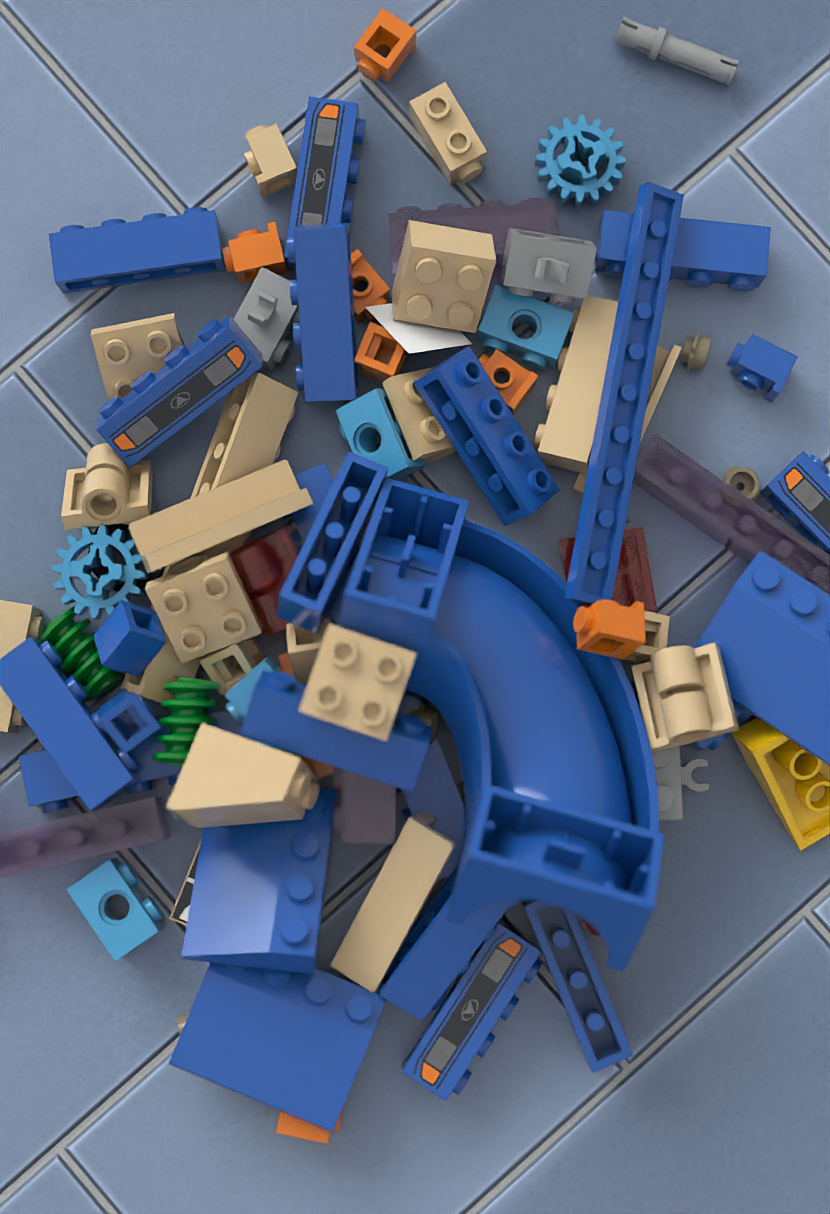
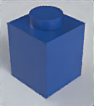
M121 600L93 635L102 666L112 671H121L137 677L167 643L157 613Z

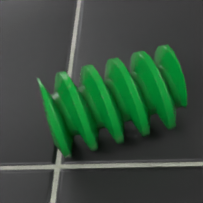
M75 606L61 613L45 627L40 641L43 644L48 640L58 651L62 659L65 660L61 665V670L65 675L75 673L74 676L83 687L86 686L85 690L88 697L83 700L87 702L100 698L110 692L124 680L126 673L117 675L115 671L102 666L98 650L95 646L96 643L93 636L95 633L86 635L84 632L91 623V620L86 618L76 622L74 618L77 613L74 612Z
M174 676L177 678V681L164 684L163 689L174 695L175 698L161 702V707L171 712L172 716L158 719L159 724L169 730V734L155 737V742L166 747V751L153 754L152 759L158 763L183 767L201 724L210 725L215 723V719L204 713V709L215 707L218 702L207 696L206 693L207 691L220 689L221 684Z

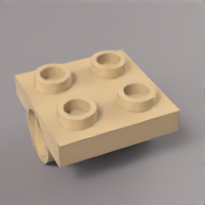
M175 313L91 330V339L108 401L114 396H119L120 399L125 397L133 390L131 385L138 377L149 370L153 374L166 365L164 362L165 358L174 349L184 345Z
M434 367L391 376L382 383L413 460L424 459L426 463L442 459L457 452L413 384V382Z
M108 443L93 447L87 455L86 468L67 470L61 513L64 530H82L83 527L91 530L100 525L119 523L129 525L151 515L153 470L150 459L140 460L132 467H129Z
M228 552L210 559L204 554L188 557L172 566L168 570L167 575L146 583L145 590L181 664L262 633L261 622Z
M329 624L299 712L387 741L416 653Z
M716 643L695 649L690 646L665 648L652 654L650 662L632 666L641 712L650 748L653 752L739 730L720 648Z

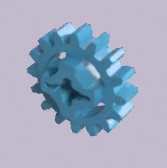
M580 115L577 124L572 125L570 120L565 117L562 120L561 130L551 125L547 133L549 140L541 138L539 141L538 150L541 153L536 155L535 166L542 169L538 171L537 180L538 182L549 181L546 194L549 196L556 191L561 194L559 204L564 205L568 198H573L575 207L580 208L583 199L588 198L592 206H595L599 200V193L609 198L613 191L611 184L619 185L623 174L618 170L624 168L626 158L617 155L622 151L623 142H611L615 130L611 127L604 132L599 129L601 119L597 118L592 125H586L585 116ZM563 143L564 153L558 155L557 159L553 161L555 150ZM574 154L575 157H578L579 161L573 162ZM582 162H587L586 169L581 165ZM604 163H607L606 172L597 181L596 170L602 168Z
M105 525L99 526L97 535H94L89 528L83 527V538L80 540L71 535L67 536L68 543L71 545L70 549L66 551L57 548L56 553L63 558L62 564L51 566V570L61 574L62 579L53 583V587L57 590L67 591L61 598L62 603L69 605L76 601L75 613L82 616L90 608L91 618L100 620L103 610H106L108 615H110L121 600L131 603L129 600L131 594L142 596L144 592L136 586L137 580L148 579V574L138 570V566L142 565L143 561L140 555H133V552L137 549L133 539L123 544L125 533L117 529L110 537L109 529ZM112 546L122 553L127 566L117 564L113 560ZM90 547V553L82 560L76 561L78 556ZM100 564L109 569L108 575L100 576L98 582V579L91 576L92 570L99 569ZM73 579L82 580L87 586L86 594L88 599L79 593ZM120 583L124 584L116 595L109 598L112 589Z

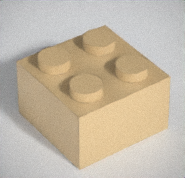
M409 220L391 293L393 319L476 333L496 263L492 234Z

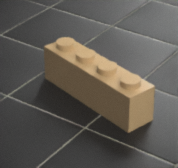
M587 295V299H583L581 308L575 307L573 310L575 314L569 327V331L573 333L569 347L563 346L560 352L558 370L562 372L558 385L552 384L549 389L546 409L550 410L546 424H539L534 440V448L538 449L543 464L587 474L617 312V301Z

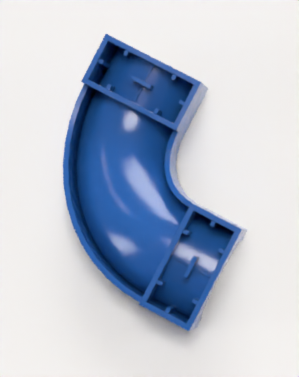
M385 477L344 594L338 627L416 653L405 690L418 693L431 701L443 715L451 730L457 747L464 781L466 832L446 921L464 926L466 920L474 911L487 904L502 900L526 899L554 904L572 911L593 925L605 940L608 948L606 966L624 971L655 907L665 834L658 833V789L645 723L620 660L614 657L577 650V632L574 630L573 620L577 609L581 606H586L564 599L567 584L553 569L526 548L494 530L464 520L469 500Z

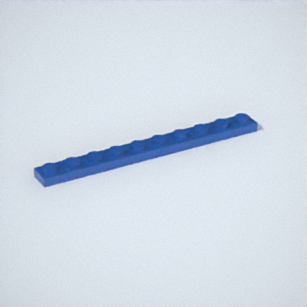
M646 182L639 186L564 597L566 600L589 606L593 605L597 600H612L684 198V194L651 182Z

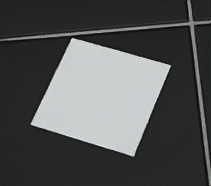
M392 303L365 307L409 354L472 344L459 330L394 320Z

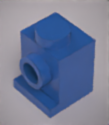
M752 334L745 345L736 344L726 365L733 368L731 374L739 377L738 382L741 385L754 391H760L761 389L767 391L764 399L772 402L780 394L798 356Z
M126 688L98 708V721L125 754L161 727L153 716L155 714L153 709L139 693L136 695L134 691L130 693Z

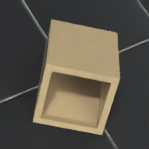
M202 723L166 807L188 824L197 828L299 820L303 818L306 809H312L317 800L320 789L319 784H317L319 778L297 756Z

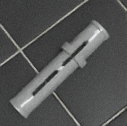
M625 16L623 17L614 41L615 43L648 54L647 58L655 61L658 58L729 86L739 60L679 39L666 33L667 29L660 26L657 30L637 23Z

